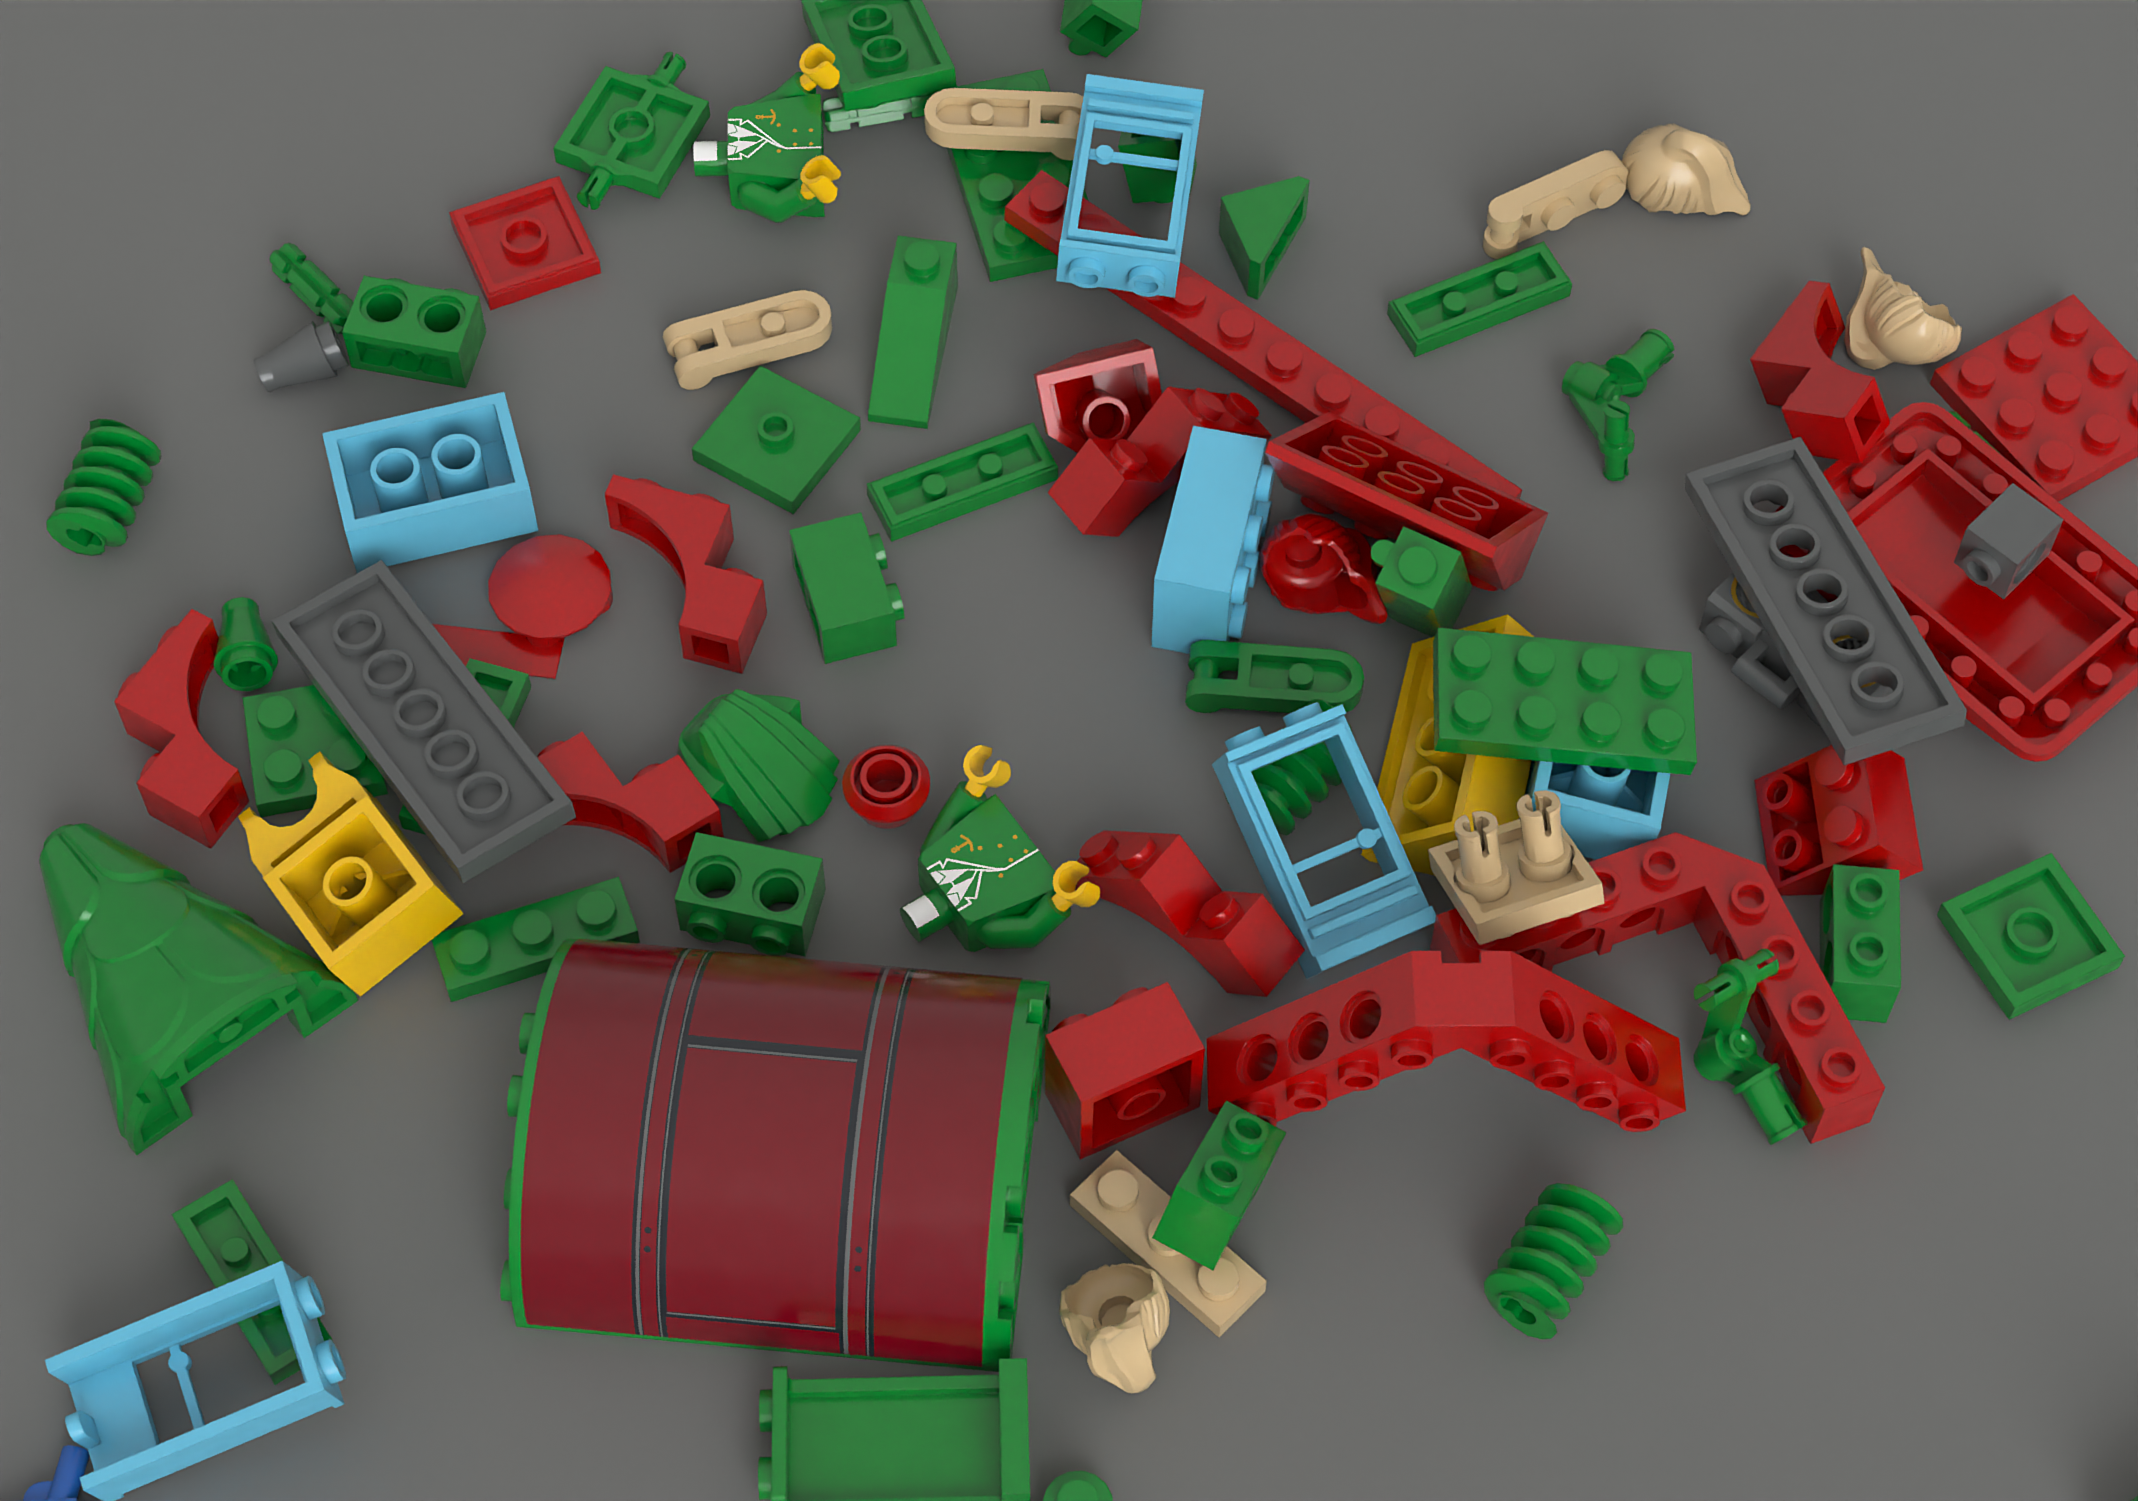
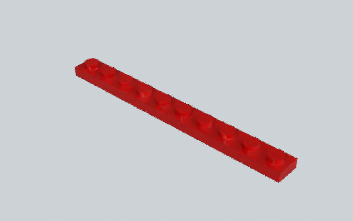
M1041 170L1005 206L1004 220L1058 256L1069 188ZM1085 198L1082 199L1078 229L1142 237ZM1180 262L1175 298L1159 295L1145 297L1130 291L1106 288L1305 423L1328 412H1332L1520 499L1521 488Z

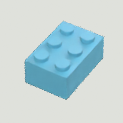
M504 392L322 433L344 530L357 573L380 560L386 566H391L539 531L528 479Z
M1193 426L1154 578L1151 647L1189 654L1190 646L1197 641H1229L1230 637L1242 638L1248 609V602H1245L1248 587L1253 588L1260 559V551H1257L1260 537H1266L1272 508V501H1269L1275 470L1272 465L1265 464L1267 439Z

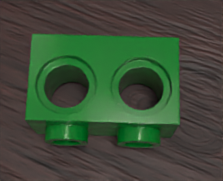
M364 275L342 334L351 368L466 388L486 335V327L480 299L477 295L467 294L454 288L443 290L410 284L398 278L381 279Z
M696 832L674 899L679 928L681 931H686L694 938L705 942L718 943L723 940L751 945L755 950L766 955L783 956L786 953L806 957L826 890L823 858ZM714 889L731 891L721 898L704 896ZM777 902H788L794 905L790 909L781 912L767 909Z
M1833 864L1821 896L1820 969L1848 1020L1886 1023L1901 989L1899 870Z
M1226 1101L1176 1185L1152 1238L1201 1265L1214 1270L1259 1190L1287 1132Z

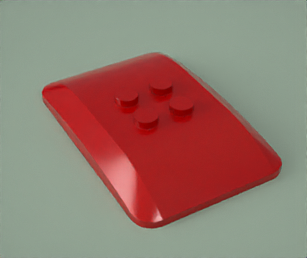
M1928 402L1912 403L1890 418L1891 423L1861 464L1839 459L1827 468L1823 474L1967 709L1966 719L2018 757L2033 762L2048 761L2061 753L2138 686V567L1947 410L1937 404ZM2014 483L2064 520L2050 554L2005 599H2002L1989 588L1973 582L1964 570L1954 563L1966 528ZM1781 505L1775 512L1782 510L1784 507ZM1787 545L1779 549L1782 554L1794 558L1803 557L1810 553L1809 550L1799 548L1796 545ZM1821 589L1817 590L1828 602L1838 598L1836 595L1826 593Z

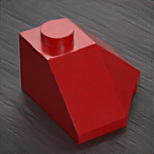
M1138 339L1079 352L1033 374L1046 434L1076 453L1080 451L1089 438L1116 441L1118 439L1127 440L1162 395L1153 347Z

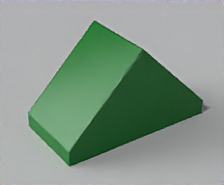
M1297 176L1221 197L1219 235L1247 296L1256 300L1260 298L1304 222L1307 214L1309 179Z

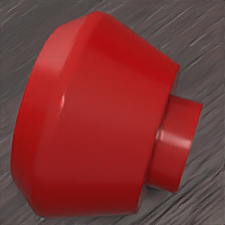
M878 745L863 750L849 762L842 779L843 794L851 809L870 825L883 829L896 828L910 821L926 802L931 784L929 771L923 760L911 750L897 745Z

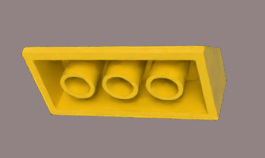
M1508 614L1458 629L1534 637ZM1434 637L1412 643L1377 787L1413 871L1434 875L1431 870L1428 849L1457 840L1454 824L1459 817L1466 814L1470 822L1471 832L1474 831L1472 812L1486 811L1492 813L1497 819L1498 826L1519 819L1517 802L1525 794L1532 760L1434 751ZM1372 847L1362 849L1361 855L1370 862L1378 863Z

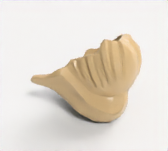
M1673 123V125H1658L1643 131L1628 144L1621 161L1629 170L1626 189L1629 191L1631 199L1637 201L1648 212L1672 211L1674 214L1680 212L1684 214L1705 212L1707 215L1734 212L1744 216L1750 211L1751 205L1747 193L1736 173L1733 157L1724 142L1690 131Z
M1862 247L1860 252L1864 270L1862 283L1857 299L1846 318L1844 343L1848 356L1859 366L1875 370L1885 367L1892 362L1906 365L1937 362L1956 351L1961 340L1962 327L1959 324L1956 325L1955 320L1949 314L1948 308L1944 304L1929 306L1917 292L1912 291L1909 285L1893 281L1891 275L1885 274L1882 271L1872 250Z
M1127 1263L1112 1264L1110 1267L1106 1264L1097 1270L1088 1271L1082 1275L1079 1281L1068 1285L1066 1289L1061 1291L1059 1313L1062 1324L1069 1333L1073 1344L1087 1355V1363L1091 1372L1127 1393H1140L1147 1389L1156 1379L1152 1366V1349L1163 1338L1169 1325L1170 1314L1169 1298L1157 1271Z

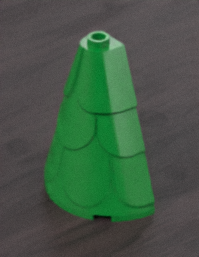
M86 823L68 824L57 828L46 838L40 854L39 864L64 965L69 976L75 977L89 1039L93 1049L98 1052L120 1134L128 1141L129 1147L136 1155L193 1117L181 1091V1086L280 1017L287 1014L292 1025L303 1038H306L359 1001L354 991L333 974L322 961L259 927L255 920L247 914L191 886L187 877L179 871Z

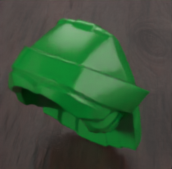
M736 689L730 694L720 695L708 702L683 729L679 737L677 754L685 762L712 800L719 804L732 806L758 842L771 839L778 834L780 836L790 834L798 827L809 826L824 815L832 801V797L829 794L838 781L834 773L840 760L802 725L800 700L783 696L750 694Z

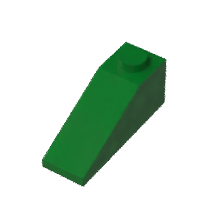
M899 235L897 237L887 281L869 403L868 421L928 429L958 289L957 243Z

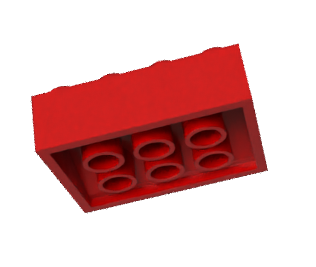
M1332 412L1321 415L1270 440L1265 450V454L1284 488L1301 495L1300 502L1306 507L1324 514H1333L1334 511L1355 521L1354 527L1358 531L1372 538L1386 540L1388 537L1397 540L1404 526L1456 549L1462 553L1471 584L1487 591H1497L1498 588L1505 591L1522 578L1548 516V512Z

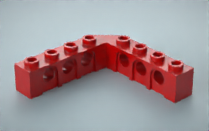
M1674 832L1588 862L1602 882L1604 904L1575 913L1572 916L1560 918L1515 933L1509 937L1479 945L1456 908L1436 915L1430 951H1441L1442 963H1480V951H1512L1552 972L1554 965L1593 951H1597L1600 956L1611 952L1613 944L1653 930L1656 931L1657 935L1691 923L1694 924L1709 954L1716 953L1721 964L1735 958L1743 961L1760 949H1768L1774 953V956L1757 967L1761 969L1777 959L1779 970L1776 975L1770 976L1756 985V990L1751 995L1746 1011L1765 1044L1763 1051L1765 1060L1770 1064L1778 1063L1781 1068L1778 1071L1795 1101L1796 1108L1808 1122L1802 1129L1809 1143L1812 1144L1870 1123L1885 1090L1882 1080L1765 866Z
M1409 951L1206 1038L1208 1111L1218 1115L1224 1103L1228 1101L1274 1126L1277 1125V1122L1298 1113L1323 1109L1327 1106L1328 1101L1350 1092L1375 1088L1379 1085L1380 1080L1405 1070L1425 1068L1433 1062V1059L1460 1048L1489 1061L1496 1068L1507 1070L1534 1083L1537 1088L1563 1097L1577 1104L1580 1109L1600 1115L1618 1124L1621 1129L1630 1132L1652 1130L1659 1126L1661 1120L1685 1112L1686 1104L1680 1040L1678 1037L1512 951H1480V963H1442L1441 951Z

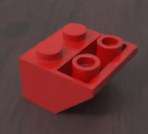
M1830 745L1754 780L1767 871L1780 896L1822 895L1833 864L1899 870L1900 880L1923 871L1905 758L1896 752L1889 750L1843 765L1835 749Z

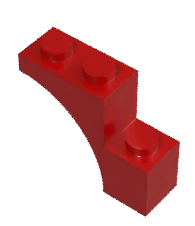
M1809 280L1762 344L1758 346L1750 361L1766 403L1783 406L1781 410L1792 439L1801 437L1812 456L1835 460L1840 459L1861 464L1891 422L1875 377L1850 371L1831 360L1833 350L1845 329V325L1830 283Z
M1167 387L1127 440L1118 439L1116 441L1089 438L1047 493L1083 535L1119 537L1150 503L1179 482L1193 426L1267 439L1266 443L1272 435L1257 419L1259 411L1256 406L1239 393L1223 394L1209 392L1203 388L1192 390Z
M613 474L605 491L610 528L635 537L653 548L673 568L686 591L683 613L678 624L683 658L743 674L767 616L764 581L762 579L754 578L751 574L741 569H722L734 541L730 505L721 503L714 497L706 494L697 493L690 495L664 488L649 479L638 478L633 480Z
M191 609L178 626H173L164 633L159 641L157 651L141 670L127 677L114 703L127 734L159 751L152 755L145 763L140 779L136 782L149 815L212 849L249 803V798L239 770L215 753L205 742L199 731L201 697L207 679L214 668L219 637L213 620Z
M583 731L566 741H557L548 745L537 756L572 801L576 818L564 825L593 827L621 835L649 851L663 864L669 873L686 864L696 832L724 838L720 809L678 754L662 764L656 763L646 766L633 777L631 782L624 786Z
M1103 830L1088 839L1079 851L1080 858L1077 862L1089 867V872L1077 882L1076 890L1085 882H1091L1099 886L1101 899L1131 911L1167 934L1190 953L1217 980L1226 993L1267 997L1305 951L1262 893L1222 891L1180 834Z

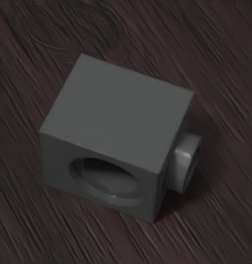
M2012 483L1966 528L1954 563L1962 568L1973 582L1989 588L2002 599H2005L2050 554L2064 519Z

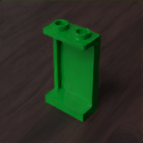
M1027 1358L999 1359V1374L791 1379L789 1378L787 1366H774L773 1389L760 1390V1432H772V1456L759 1457V1500L1030 1501Z

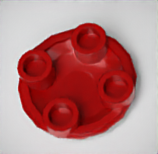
M561 534L535 536L514 545L496 562L488 580L489 603L498 620L516 634L526 636L532 645L538 647H550L558 643L561 638L586 629L597 617L609 610L613 602L611 574L601 554L583 540Z

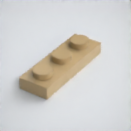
M1116 1150L1070 1194V1206L1136 1265L1156 1270L1164 1284L1165 1290L1216 1336L1220 1337L1266 1291L1267 1281L1228 1246L1215 1269L1211 1270L1153 1239L1152 1237L1171 1197Z

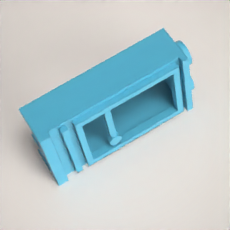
M1087 74L1059 244L1056 281L1072 283L1082 288L1101 287L1130 291L1145 297L1159 295L1175 298L1204 90ZM1099 128L1182 140L1179 160L1113 152V149L1108 145H1100L1097 149H1092L1093 129ZM1089 159L1096 160L1102 165L1113 162L1177 171L1167 241L1078 229Z
M1318 702L1305 706L1283 717L1286 728L1264 736L1260 726L1238 734L1224 742L1228 752L1212 763L1278 915L1305 949L1298 958V961L1306 979L1407 934L1421 930L1435 923L1436 919L1433 906L1429 907L1347 723L1343 704L1325 712H1322ZM1325 741L1363 829L1357 833L1356 838L1292 865L1251 772ZM1372 847L1384 876L1315 906H1310L1297 877L1298 873L1356 848L1369 849Z
M280 1261L46 1359L45 1363L48 1373L69 1385L77 1412L65 1417L66 1427L73 1441L88 1449L94 1472L79 1477L83 1491L102 1501H116L123 1498L126 1492L331 1406L337 1408L344 1405L338 1382L346 1379V1371L339 1351L331 1339L324 1341L317 1317L325 1314V1307L312 1277L308 1275L303 1278L284 1261ZM280 1305L305 1383L205 1425L189 1373L192 1359L182 1351L181 1346ZM170 1351L171 1356L168 1360V1365L172 1371L177 1373L194 1430L160 1443L136 1365Z

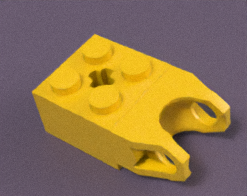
M319 751L308 760L313 768V778L317 785V799L313 809L303 820L291 826L277 827L269 825L261 817H258L250 807L242 812L238 818L246 830L251 860L262 874L263 880L327 968L361 997L464 913L381 803L356 778L337 769Z

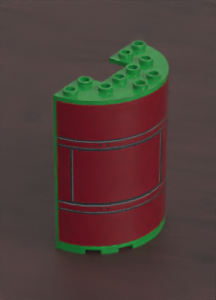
M566 939L558 947L550 963L541 989L536 1012L524 1013L522 1017L519 1050L520 1054H526L523 1076H512L508 1090L507 1113L509 1117H516L517 1121L512 1168H509L504 1186V1208L509 1210V1260L506 1259L502 1270L500 1297L501 1301L512 1302L516 1327L999 1372V1359H1012L1024 1253V1213L1034 1124L1038 1122L1045 1064V1035L1048 1034L1051 1010L1050 981L591 939Z

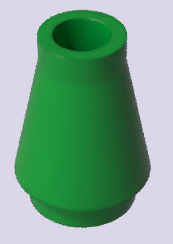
M245 597L233 598L227 601L221 609L222 622L214 659V669L228 687L238 691H253L269 683L277 667L278 657L260 617L258 604L254 600Z

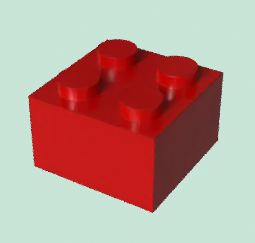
M1163 983L1150 990L1146 987L1132 989L1121 995L1114 1002L1113 1006L1090 1016L1086 1014L1070 1016L1058 1023L1051 1033L1045 1035V1095L1080 1160L1200 1107L1205 1047L1169 983Z

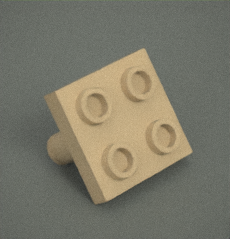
M1547 790L1534 792L1537 810L1534 812L1530 796L1528 794L1522 796L1517 802V811L1520 819L1498 826L1497 819L1492 813L1476 811L1472 812L1474 831L1471 832L1470 822L1465 814L1459 817L1454 824L1457 840L1428 849L1432 872L1479 945L1506 938L1515 933L1560 918L1569 917L1575 913L1604 904L1602 882L1561 825V803L1559 797L1553 792Z

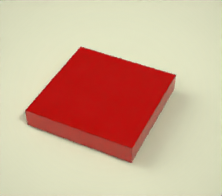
M560 176L449 212L452 227L490 311L601 273L599 259Z

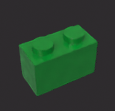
M859 512L789 530L793 567L824 663L828 664L897 646L896 621L905 619L902 599L896 583L885 584L881 570L888 569L884 545L879 533L868 534L862 513Z

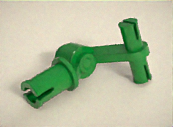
M1648 329L1624 354L1613 355L1604 365L1576 361L1568 368L1564 375L1562 392L1569 396L1570 401L1598 441V448L1604 454L1603 475L1608 480L1621 481L1625 479L1624 475H1629L1628 455L1632 453L1635 445V434L1629 428L1630 406L1626 402L1619 400L1621 395L1631 398L1638 397L1646 390L1647 380L1674 357L1672 352L1675 349L1671 339L1660 330Z
M1764 948L1743 961L1735 958L1725 962L1718 968L1716 976L1704 983L1698 984L1694 988L1695 1000L1715 991L1713 996L1698 1004L1703 1010L1709 1011L1702 1038L1694 1052V1064L1704 1078L1711 1081H1727L1735 1086L1731 1089L1734 1095L1741 1093L1766 1134L1768 1143L1772 1145L1804 1127L1808 1122L1801 1116L1775 1073L1781 1069L1778 1063L1772 1065L1759 1057L1753 1036L1747 1029L1741 1026L1751 995L1756 990V985L1766 978L1776 975L1779 970L1777 959L1761 969L1757 967L1774 956L1773 952Z

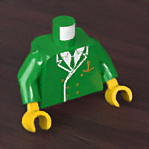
M816 43L809 46L803 52L799 61V67L803 73L796 72L775 91L748 105L735 106L728 111V141L694 142L695 176H728L731 205L737 209L751 211L774 223H782L794 215L825 217L824 203H831L835 200L838 188L832 181L840 178L841 171L828 157L824 156L821 94H816L815 87L818 85L822 89H831L838 84L840 79L839 70L832 65L835 61V55L823 44Z
M978 745L967 752L963 768L969 781L958 783L938 813L920 848L918 876L919 886L924 894L900 908V915L905 926L918 942L948 926L967 951L976 952L986 947L990 949L1034 948L1071 915V906L1073 904L1080 907H1090L1095 905L1100 898L1099 886L1091 882L1083 883L1075 891L1077 882L1088 874L1089 867L1077 861H1068L1063 863L1055 872L999 797L995 794L987 799L984 793L987 787L997 788L1003 786L1011 776L1009 763L998 760L991 772L984 776L983 765L992 754V748Z

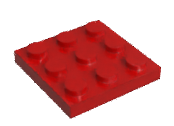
M2074 294L1934 370L1930 385L1971 426L1970 429L1977 431L2004 458L2058 502L2138 457V361Z

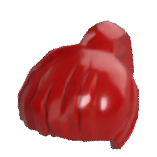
M1314 513L1278 522V525H1274L1270 536L1264 541L1263 547L1260 550L1259 556L1262 561L1259 566L1271 590V594L1276 596L1283 607L1311 615L1315 613L1350 612L1366 622L1375 624L1386 622L1388 611L1380 599L1375 584L1378 570L1371 557V547L1360 532L1355 529L1344 528L1335 520Z

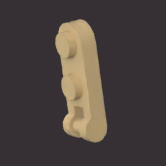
M968 88L943 89L934 93L926 102L924 108L925 130L929 138L942 147L1052 152L1060 159L1073 160L1083 96L1071 92ZM1041 120H1053L1056 124L1041 123Z
M1604 150L1494 198L1489 204L1487 213L1488 226L1483 238L1485 253L1494 259L1502 258L1515 253L1518 243L1547 230H1558L1566 226L1573 218L1596 208L1610 207L1625 193L1629 170L1613 151Z
M806 290L792 291L676 322L667 327L663 332V340L669 355L677 359L674 371L680 386L687 390H694L707 385L713 377L810 352L821 347L829 339L832 332L831 310L825 298L816 292ZM714 342L715 347L699 351L701 345Z

